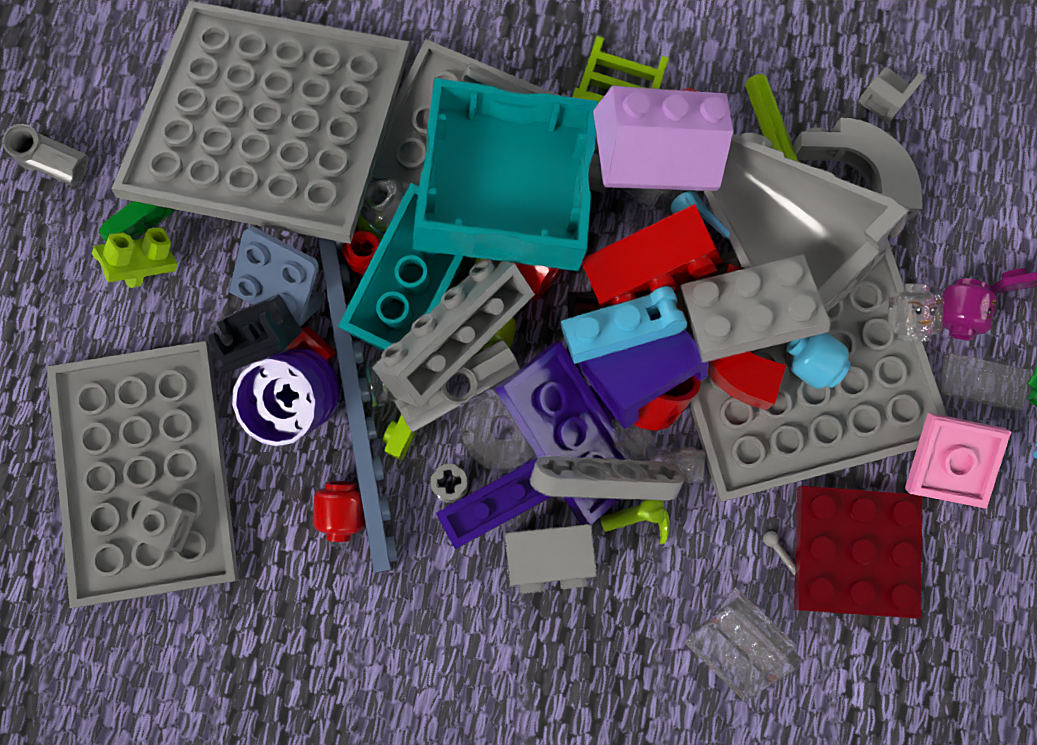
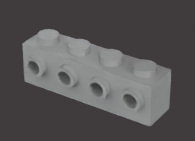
M490 259L478 262L471 268L470 275L460 285L451 288L442 296L440 304L429 314L421 316L413 323L412 330L400 342L394 343L385 349L381 356L382 359L372 369L395 398L420 408L535 295L515 263Z

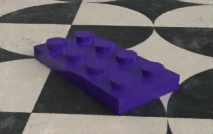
M561 341L552 343L495 388L538 458L557 456L633 460ZM563 497L580 525H592L619 500L615 498Z

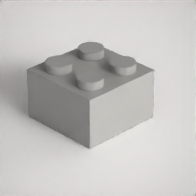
M591 524L505 533L510 586L519 585L520 594L545 591L544 582L560 581L561 589L588 587L587 578L597 577Z

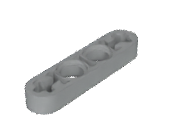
M543 456L537 459L530 482L540 493L555 497L674 500L679 494L685 477L677 467L659 461Z

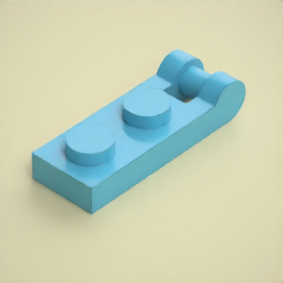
M669 286L660 287L648 296L562 320V331L574 364L675 335L683 331L687 327V321L683 312L676 309L677 298L673 288ZM660 312V319L650 320L649 315Z

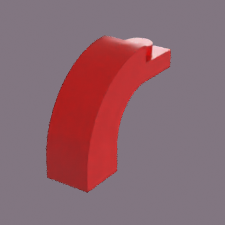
M729 264L723 274L744 268ZM748 351L709 361L708 375L717 386L731 397L748 405L768 410L775 405L786 365L759 357Z

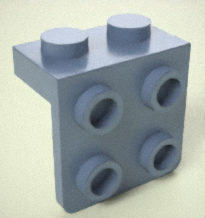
M249 227L243 232L229 293L252 305L280 294L299 326L303 325L320 309L324 295L312 289L319 268L318 262L313 257L255 227Z

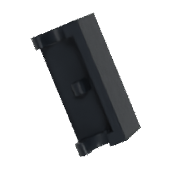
M280 294L223 317L217 322L221 333L227 339V345L222 343L217 333L210 334L208 338L212 349L222 362L223 366L221 368L226 374L284 351L303 331Z

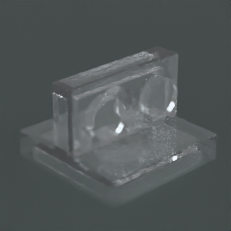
M736 587L724 596L709 619L694 629L684 641L744 702L793 671L801 660V657L794 652L797 645Z

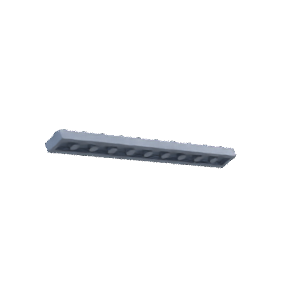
M318 237L373 570L377 574L392 571L390 562L397 561L398 557L394 536L386 537L383 521L391 520L387 496L379 497L377 481L384 480L381 458L380 456L372 457L370 441L377 440L374 417L365 416L363 402L371 401L367 377L359 378L357 363L364 362L361 341L359 339L352 340L351 334L338 327L350 301L346 302L344 287L351 286L347 263H339L337 250L343 248L344 242Z

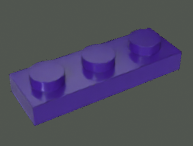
M538 458L436 512L455 550L553 497L540 493L531 485L530 478Z

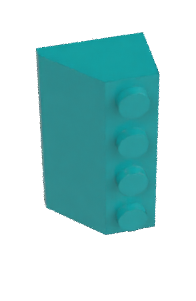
M410 183L338 325L343 331L381 352H384L390 345L400 342L412 330L411 327L418 318L429 314L441 303L442 296L451 288L456 287L459 280L463 277L470 257L413 249L414 222L419 186Z

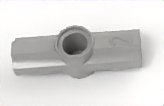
M501 340L471 357L454 374L460 375L468 381L469 391L465 396L454 397L450 395L445 383L420 408L399 399L394 402L413 433L509 378L520 368L510 348L504 340Z

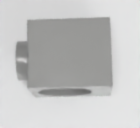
M143 496L126 537L165 551L181 552L197 513L158 499Z

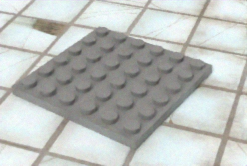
M189 1L112 186L116 198L351 244L410 53L409 41Z
M888 238L885 240L888 251L843 300L827 313L830 321L828 333L848 348L849 353L848 361L850 362V368L839 384L832 388L826 386L822 389H815L790 372L787 364L790 355L787 352V346L790 341L750 351L759 357L786 365L775 405L768 410L748 405L731 397L717 386L709 375L701 381L699 392L689 405L718 503L917 450L927 413L947 416L915 318L913 317L910 303L907 304L909 300ZM735 251L720 254L724 265L717 268L718 275H722L729 264L743 268ZM680 291L676 294L677 303L675 306L677 310L683 312L687 321L685 330L693 338V330ZM899 316L905 318L906 325L898 323L897 319Z

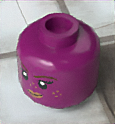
M969 278L958 279L956 284L949 285L943 291L938 321L941 326L949 330L950 337L966 341L973 340L974 335L985 334L991 329L997 297L995 293L989 290V285L983 281Z

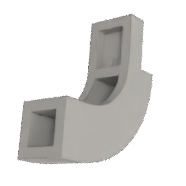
M840 117L831 132L820 127L810 128L805 132L801 131L793 144L798 160L839 161L855 168L866 180L869 190L895 199L898 204L908 210L907 221H910L922 210L921 183L911 157L896 139L879 127L861 120Z

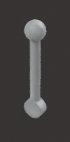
M774 531L766 532L763 536L764 543L769 547H773L795 576V563L780 545L778 534Z

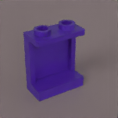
M660 312L649 315L651 321L660 319L661 314ZM684 329L675 335L579 362L578 369L622 427L626 429L638 421V409L693 375L698 381L707 378L709 361L702 362L696 340Z

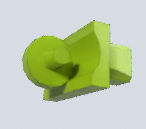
M161 227L148 229L144 238L132 240L130 235L123 232L109 234L106 244L94 245L92 250L94 259L98 260L102 266L107 282L125 280V283L130 288L142 286L145 276L175 272L178 266V262L171 252V240Z

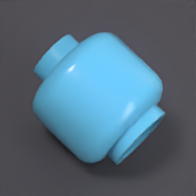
M828 332L790 341L787 346V352L790 353L787 361L789 371L815 389L836 386L849 371L848 348Z

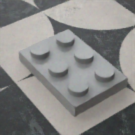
M804 254L680 285L681 295L702 362L826 333L830 329L828 315Z

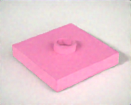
M927 413L905 490L910 494L987 509L1011 431L1003 427Z

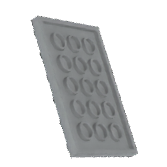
M201 341L47 366L70 609L239 581L210 343ZM143 496L158 499L197 513L181 552L165 551L126 537Z

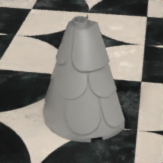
M732 135L720 188L717 191H704L715 217L730 231L729 239L741 266L746 269L804 254L826 313L843 300L876 266L888 251L885 240L889 235L894 239L898 237L908 218V210L898 204L893 198L836 178L833 173L786 158L781 151Z

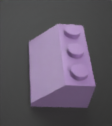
M612 86L594 109L604 187L717 191L720 188L733 135L727 94Z

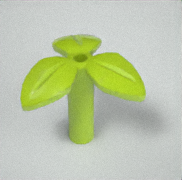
M644 500L641 505L601 516V524L605 532L645 520L658 523L660 529L659 544L667 542L670 521L668 512L664 507V500Z

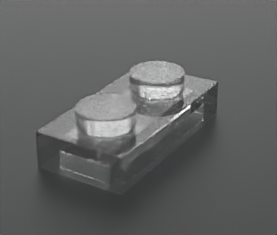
M949 353L944 357L939 393L1018 412L1023 410L1025 406L1028 386L1026 383L1029 380L1030 370Z

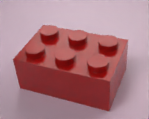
M695 204L594 252L582 260V265L599 304L604 308L648 296L654 290L664 286L673 288L676 295L681 291L680 285L693 279L698 281L714 277L718 273L717 268L724 265Z

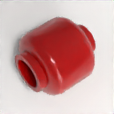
M327 481L325 482V488L317 490L314 494L313 527L321 533H326L327 541L349 542L351 541V534H357L365 529L366 522L360 489H357L358 484L355 482Z

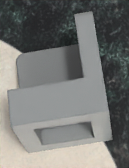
M884 68L869 84L857 102L889 124L926 76L919 72L910 84L891 69Z

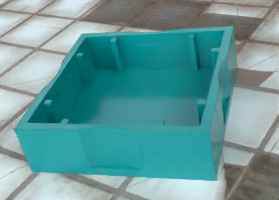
M434 78L427 127L424 168L421 172L414 222L413 249L579 271L587 249L591 199L588 172L595 149L596 126L593 111L597 107L598 101L545 93H513L494 86Z

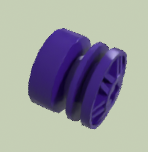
M293 348L257 361L240 374L233 388L232 405L237 421L248 435L263 444L282 446L296 442L320 427L333 416L339 404L340 385L336 371L324 357L312 350Z

